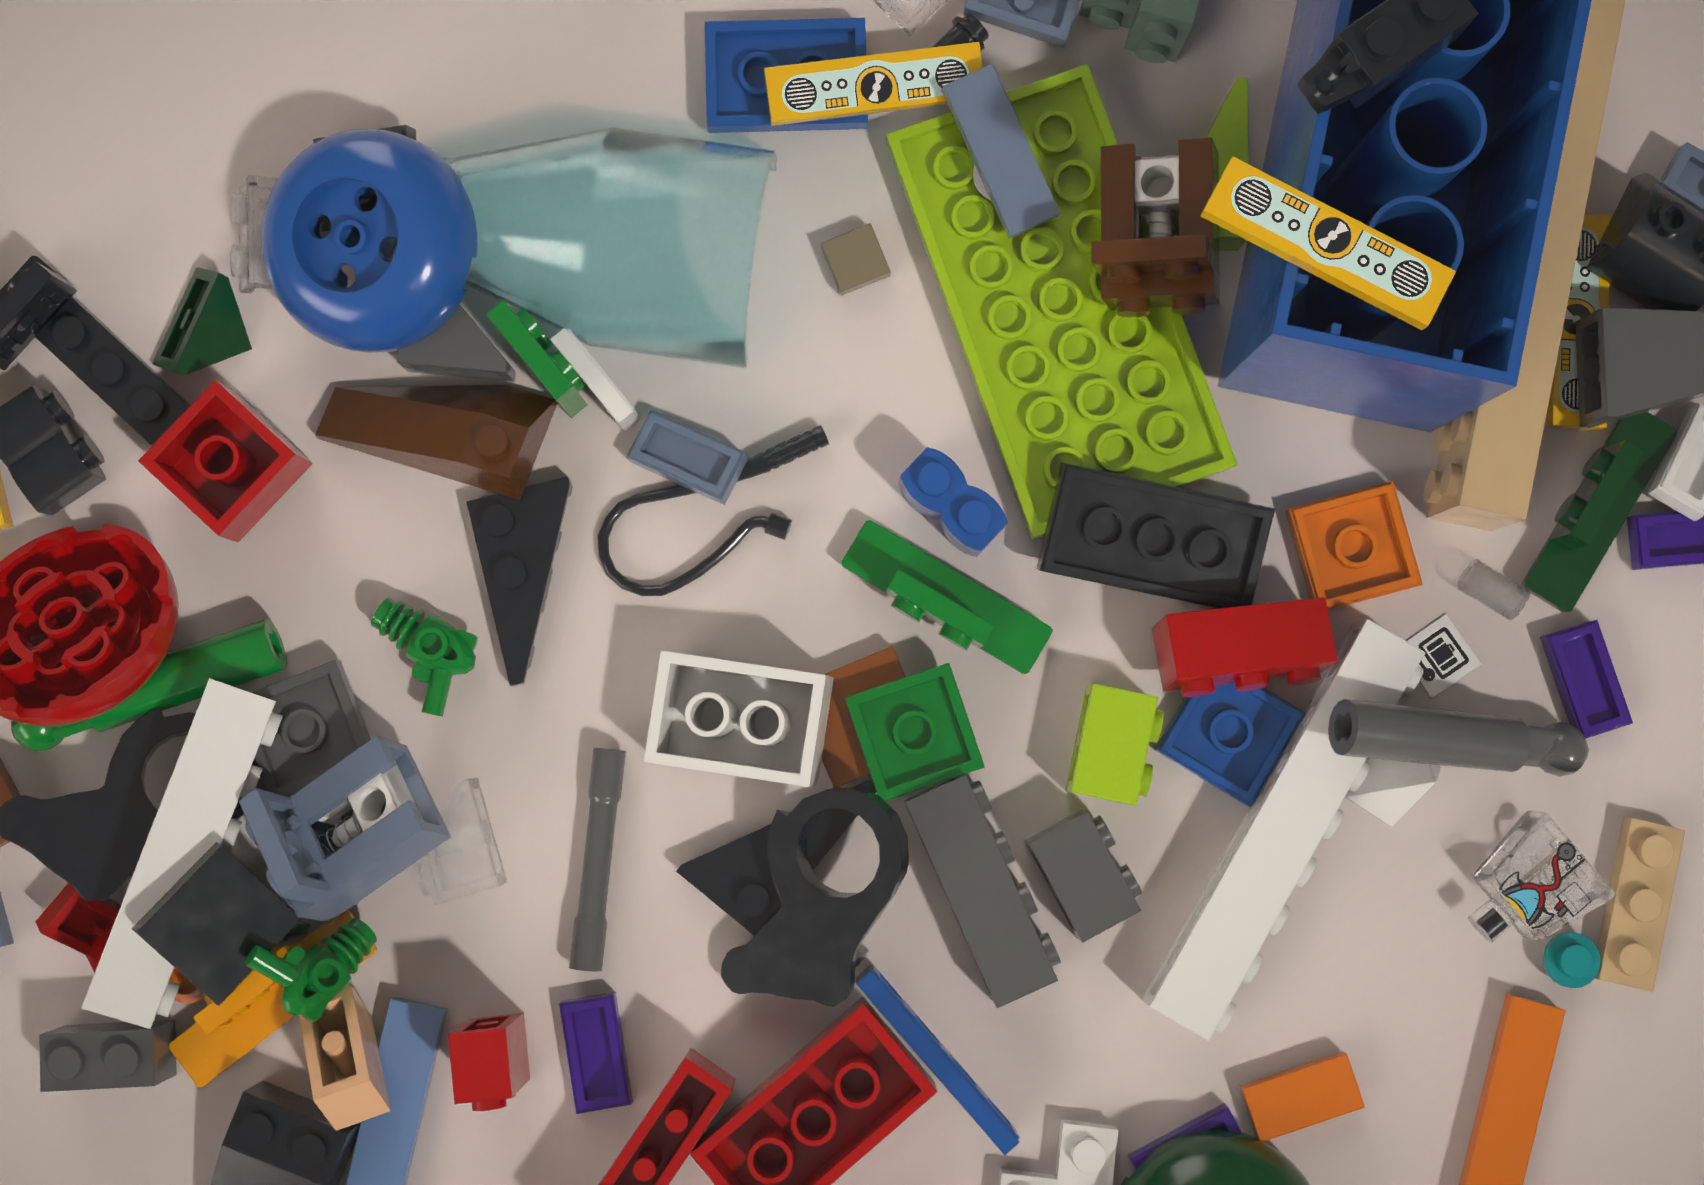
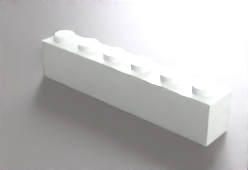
M209 678L81 1009L151 1029L156 1014L168 1017L180 986L179 983L169 981L174 967L131 928L216 842L223 845L231 853L242 821L232 818L240 797L243 798L255 790L263 769L252 765L259 745L272 746L283 715L273 712L276 701Z

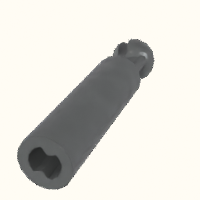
M1343 699L1335 705L1330 715L1328 726L1329 741L1334 752L1342 756L1506 772L1517 771L1522 766L1540 767L1546 773L1561 777L1576 773L1583 766L1589 753L1584 734L1575 726L1563 722L1548 724L1544 727L1526 726L1520 718L1350 699Z

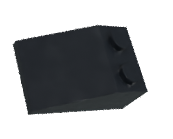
M262 1080L242 1093L221 1145L211 1185H339L357 1141L361 1122L336 1131L313 1100Z

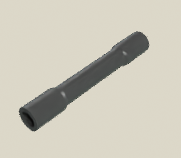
M593 748L588 791L590 807L577 916L574 919L569 968L574 970L602 971L607 930L605 913L617 805L622 793L626 751Z

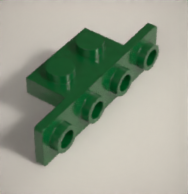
M1649 412L1618 420L1603 447L1598 448L1585 464L1582 475L1585 477L1575 494H1571L1557 511L1554 518L1557 524L1521 584L1523 589L1563 613L1573 610L1675 438L1677 431L1674 427Z

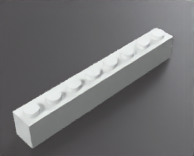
M1369 619L1353 623L1337 651L1338 662L1329 667L1304 710L1306 714L1252 806L1247 811L1143 996L1142 1001L1149 1007L1207 1041L1210 1040L1214 1031L1221 1033L1226 1028L1235 1011L1236 1005L1231 1000L1241 982L1246 985L1249 984L1259 970L1263 956L1258 952L1268 934L1275 936L1288 917L1290 908L1285 903L1295 886L1301 888L1309 880L1317 862L1312 857L1322 838L1328 840L1335 833L1343 818V811L1339 807L1349 790L1355 792L1369 772L1370 763L1365 761L1366 758L1342 756L1336 754L1332 749L1329 741L1328 726L1333 708L1343 699L1397 704L1402 695L1405 697L1409 696L1418 685L1423 675V668L1418 665L1426 652Z

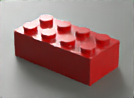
M862 996L702 1134L690 1152V1156L715 1185H831L937 1093L934 1079L864 996Z

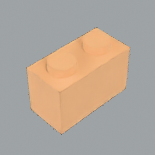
M351 984L347 985L329 1001L322 1016L316 1022H310L302 1015H299L313 1101L336 1131L391 1111L372 1015Z

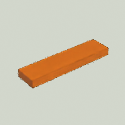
M1506 993L1459 1185H1523L1566 1010Z

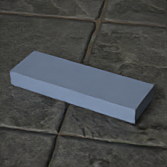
M990 64L944 85L941 91L1008 239L1058 217L1060 212L994 65Z

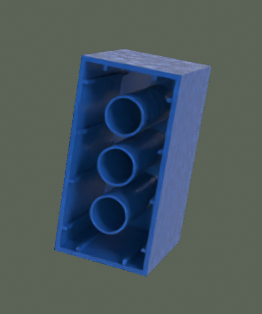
M1297 0L1262 172L1455 270L1456 273L1430 324L1425 329L1420 330L1247 241L1217 387L1430 433L1517 386L1592 0H1469L1479 14L1455 42L1358 108H1355L1351 101L1348 100L1320 114H1317L1310 106L1309 101L1302 95L1297 83L1320 60L1340 31L1386 0Z

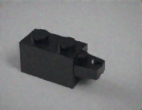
M1386 0L1340 31L1320 60L1302 76L1297 86L1317 114L1348 100L1351 101L1355 108H1358L1455 42L1479 13L1469 0Z

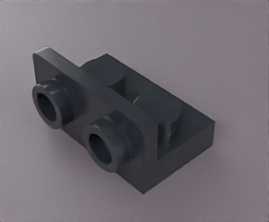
M31 256L0 290V369L4 371L35 338L34 336L78 291L37 256Z

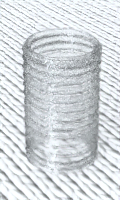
M1479 559L1470 562L1457 583L1458 590L1466 592V595L1470 594V597L1478 599V602L1486 604V607L1494 609V612L1498 611V614H1502L1508 620H1512L1520 614L1530 597L1529 589L1518 585L1517 582L1514 583L1509 577L1506 578L1501 572L1498 573L1497 570H1493V567L1489 568V565H1485Z

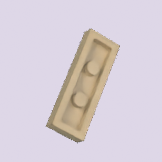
M1623 817L1597 945L1601 963L1595 979L1653 992L1685 830L1640 819Z

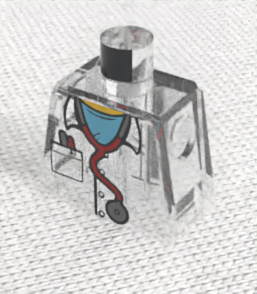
M1527 811L1474 873L1473 878L1490 899L1472 913L1468 919L1473 927L1490 943L1495 941L1511 926L1523 937L1539 941L1608 902L1616 894L1547 812Z

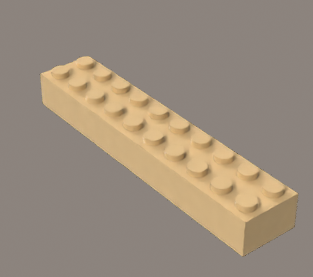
M1592 0L1517 386L1436 429L1434 448L1440 450L1437 469L1430 472L1425 484L1424 501L1430 503L1427 518L1486 531H1493L1527 519L1626 0Z

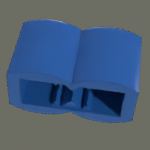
M927 447L900 475L899 486L907 502L920 514L938 520L939 526L948 541L965 554L978 557L1008 523L1004 511L995 499L985 491L967 485L965 476L958 465L950 457L936 449Z

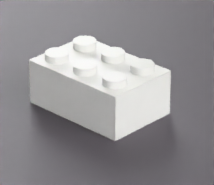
M661 651L644 762L804 787L818 786L834 677Z

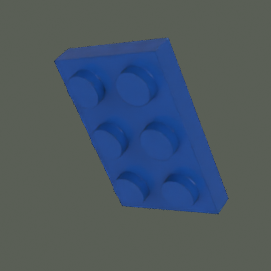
M865 18L705 22L708 133L868 129V114L771 126L764 68L865 56Z

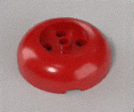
M103 524L102 530L78 532L71 526L40 536L21 546L0 561V716L18 723L34 726H59L82 722L118 706L137 692L151 678L164 660L174 638L178 622L179 602L176 584L167 563L146 538L132 530L116 525Z

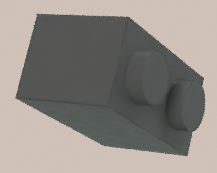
M1080 810L1025 840L1072 931L1082 943L1141 911L1135 900V897L1142 894L1141 888L1127 864L1118 868L1108 848L1116 845L1100 815L1092 819L1088 811Z
M175 1020L154 1021L151 1029L128 1022L64 1025L39 1034L40 1092L156 1086L176 1076V1057L169 1049V1044L176 1039Z

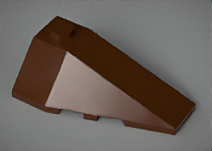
M508 385L335 387L315 436L317 439L520 500L556 409L557 402L555 399Z

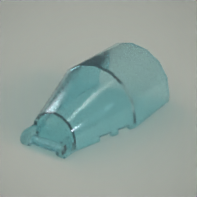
M611 127L461 157H442L451 166L465 187L476 220L477 257H472L469 274L465 282L466 285L496 300H504L505 303L519 310L524 307L532 318L542 323L545 322L559 330L563 328L570 329L580 342L588 346L747 368L746 334L751 275L769 171H776L778 160L774 150ZM397 243L394 246L393 257L395 254Z

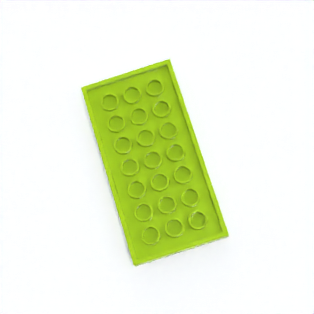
M1088 64L1006 92L1060 212L1058 217L1013 238L1008 239L991 200L985 198L975 186L973 180L974 162L951 112L886 134L889 152L1031 540L1045 534L1061 462L1175 487L1190 484L1232 469L1238 465L1182 314L1173 313L1172 307L1150 308V314L1147 316L1121 317L1117 315V310H1110L1101 299V276L1091 264V242L1101 241V146L1118 145ZM1142 215L1143 238H1149L1146 235L1149 232V226L1146 224L1145 215Z

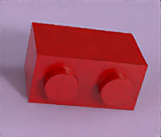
M524 1013L471 1018L448 1034L454 1104L472 1103V1111L500 1109L507 1106L506 1099L515 1097L517 1092L530 1080Z

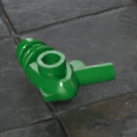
M386 598L374 613L371 626L379 630L380 636H386L389 633L388 639L390 642L397 640L396 648L398 650H402L407 646L405 656L416 663L412 670V675L415 679L428 683L421 712L443 717L452 675L467 674L475 668L476 656L474 649L478 642V637L472 633L457 630L433 613L424 619V611L422 609L417 610L413 614L414 610L411 606L404 609L402 601L395 602L390 598Z
M353 918L347 925L342 924L339 926L338 932H334L330 938H323L320 945L315 944L307 952L299 946L293 947L287 951L283 959L256 945L247 956L245 965L283 986L281 1001L286 1012L295 1016L302 1015L308 1021L316 1022L322 1016L329 1001L339 994L351 981L350 974H355L358 971V964L363 961V956H368L371 953V947L376 943L377 938L367 924Z

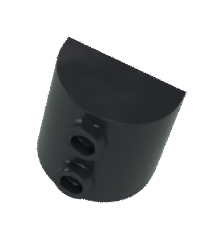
M1648 173L1631 178L1587 269L1651 310H1699L1704 305V209Z

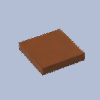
M893 646L824 674L834 677L822 753V761L833 788L840 787L870 774L845 698L906 677Z

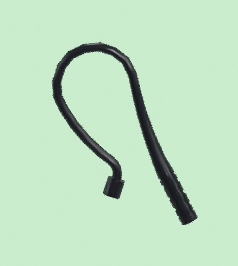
M822 426L814 427L811 431L808 430L804 434L802 433V435L799 434L787 440V442L784 441L775 445L772 449L769 448L765 452H760L749 458L737 482L770 472L771 469H776L782 466V464L790 463L797 457H803L811 451L818 450L819 447L823 448L829 445ZM675 485L638 493L618 502L604 518L599 531L598 555L606 575L621 589L640 596H664L704 575L722 561L756 527L765 528L764 533L785 540L792 520L775 513H771L770 517H751L745 520L715 552L677 578L661 585H641L630 581L616 570L609 554V536L613 525L624 511L639 504L697 493L684 486Z

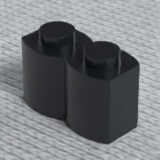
M32 385L0 406V459L8 467L15 483L35 510L39 513L53 516L106 480L99 466L105 462V459L91 439L85 435L81 438L77 436L70 423V420L75 415L64 398L56 391L48 393L46 390Z

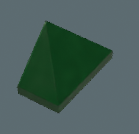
M196 267L152 362L153 365L185 376L252 349L227 276L219 272Z

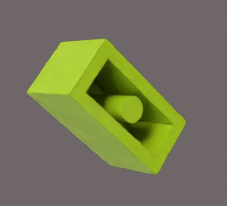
M1095 683L1086 685L1065 791L1137 806L1139 796H1147L1153 774V765L1145 763L1149 742H1158L1164 718V712L1156 709L1158 697Z

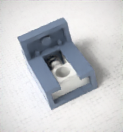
M378 735L291 797L256 788L239 800L247 819L245 824L247 834L259 847L268 867L266 876L271 887L284 899L286 905L297 917L328 923L451 838L407 745ZM386 801L385 810H384L383 814L381 815L382 806H383L384 802Z

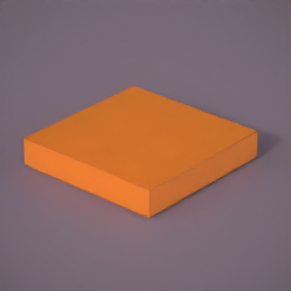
M1393 481L1285 510L1310 599L1325 597L1328 610L1423 585Z

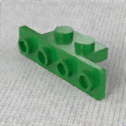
M867 520L863 524L842 560V567L895 598L891 606L897 611L917 622H920L924 615L942 626L938 634L949 642L966 651L970 644L1021 674L1030 672L1053 632L1049 625L871 520Z

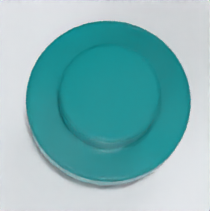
M1564 932L1554 936L1547 943L1543 952V965L1547 975L1555 983L1567 988H1581L1588 985L1595 979L1600 969L1601 959L1598 948L1592 940L1579 933Z

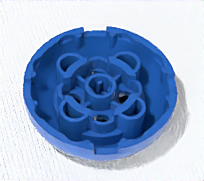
M355 129L328 136L302 151L286 167L275 183L265 207L261 231L262 255L267 277L278 300L289 315L305 330L324 342L340 348L367 353H384L403 349L422 341L439 329L455 312L467 291L463 288L469 274L472 257H477L478 247L477 226L473 207L465 187L451 166L440 155L421 142L402 134L378 129ZM375 191L377 195L376 206L371 211H363L359 201L371 198ZM327 216L331 222V230L326 237L321 238L320 224ZM394 238H396V239H397V246H396V250H395L394 257H393L392 261L390 262V261H388L387 259L391 256V254H392V252H393V250H394V245H395V239H394ZM347 264L352 266L355 271V281L348 288V276L341 269V267Z

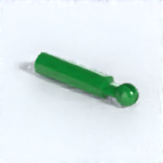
M269 618L167 652L158 669L137 692L103 714L82 722L59 726H34L12 721L11 731L16 741L25 748L36 752L50 750L61 743L65 737L95 728L97 731L103 732L135 721L159 706L161 711H165L200 699L203 696L209 678L235 687L285 670L287 667L285 648L273 622Z

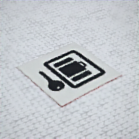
M1447 614L1407 640L1410 644L1426 652L1418 665L1423 668V675L1419 682L1431 699L1482 665Z

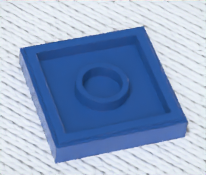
M1234 684L1215 686V692L1211 694L1185 697L1154 750L1242 804L1251 807L1306 713L1265 688L1251 691H1235Z

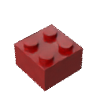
M217 380L210 384L138 460L140 464L220 537L239 542L313 464L238 393Z

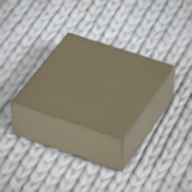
M871 223L821 242L822 251L841 296L891 276L890 268Z

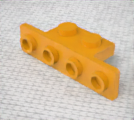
M348 909L331 922H324L300 942L286 945L282 948L277 944L270 952L282 959L289 949L296 946L303 948L307 952L315 944L320 945L323 938H330L334 932H338L339 926L342 924L347 925L355 917ZM375 944L371 947V953L368 956H363V961L358 964V967L377 952ZM253 970L220 1006L216 1005L206 995L203 997L208 1006L193 1017L196 1023L169 1044L170 1051L197 1087L201 1088L208 1085L295 1017V1015L284 1010L281 1001L283 986Z

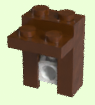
M1212 137L1178 140L1179 155L1141 158V156H1136L1134 144L1101 146V241L1091 242V264L1101 276V299L1110 310H1117L1118 316L1143 317L1150 314V308L1172 307V312L1176 314H1198L1206 311V305L1220 304L1219 226L1200 216L1219 181V153ZM1161 177H1168L1174 180L1172 189L1165 196L1160 198L1147 196V190L1154 180ZM1175 212H1179V236L1172 235V231L1175 230V226L1172 224V220L1175 219L1173 215ZM1146 214L1149 215V222H1146L1149 225V232L1146 233L1149 238H1143L1142 215Z

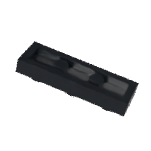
M73 297L34 336L150 445H153L190 407V404L81 302Z

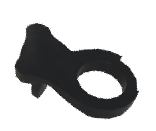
M159 706L136 719L122 734L109 763L104 786L98 790L72 793L51 799H38L22 795L6 801L0 807V837L33 854L53 873L71 884L85 900H106L117 891L128 877L133 875L158 812V809L154 807L146 794L144 775L147 763L158 747L172 738L188 735L196 713L189 712L164 717ZM239 800L232 816L236 820H240L244 814Z
M842 787L827 789L806 797L791 812L777 809L768 832L767 857L773 883L782 905L780 910L764 924L752 940L745 945L732 948L726 953L721 966V978L732 992L737 994L767 993L791 999L815 1001L825 1006L835 1007L847 999L854 989L855 968L861 964L869 951L861 943L901 885L908 870L909 851L908 836L896 811L877 794L863 789ZM828 809H846L859 815L873 829L879 844L880 863L875 877L863 891L858 893H841L824 885L813 873L808 861L806 839L811 825L822 812Z

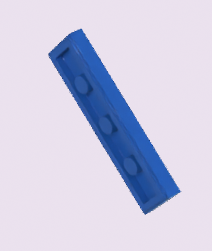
M869 965L856 977L858 987L1004 1155L1010 1152L1020 1143L1018 1140L1020 1137L1016 1128L874 965Z

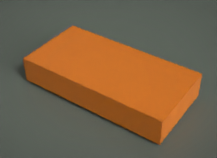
M1343 1051L1239 1086L1256 1138L1262 1142L1365 1108L1348 1055Z

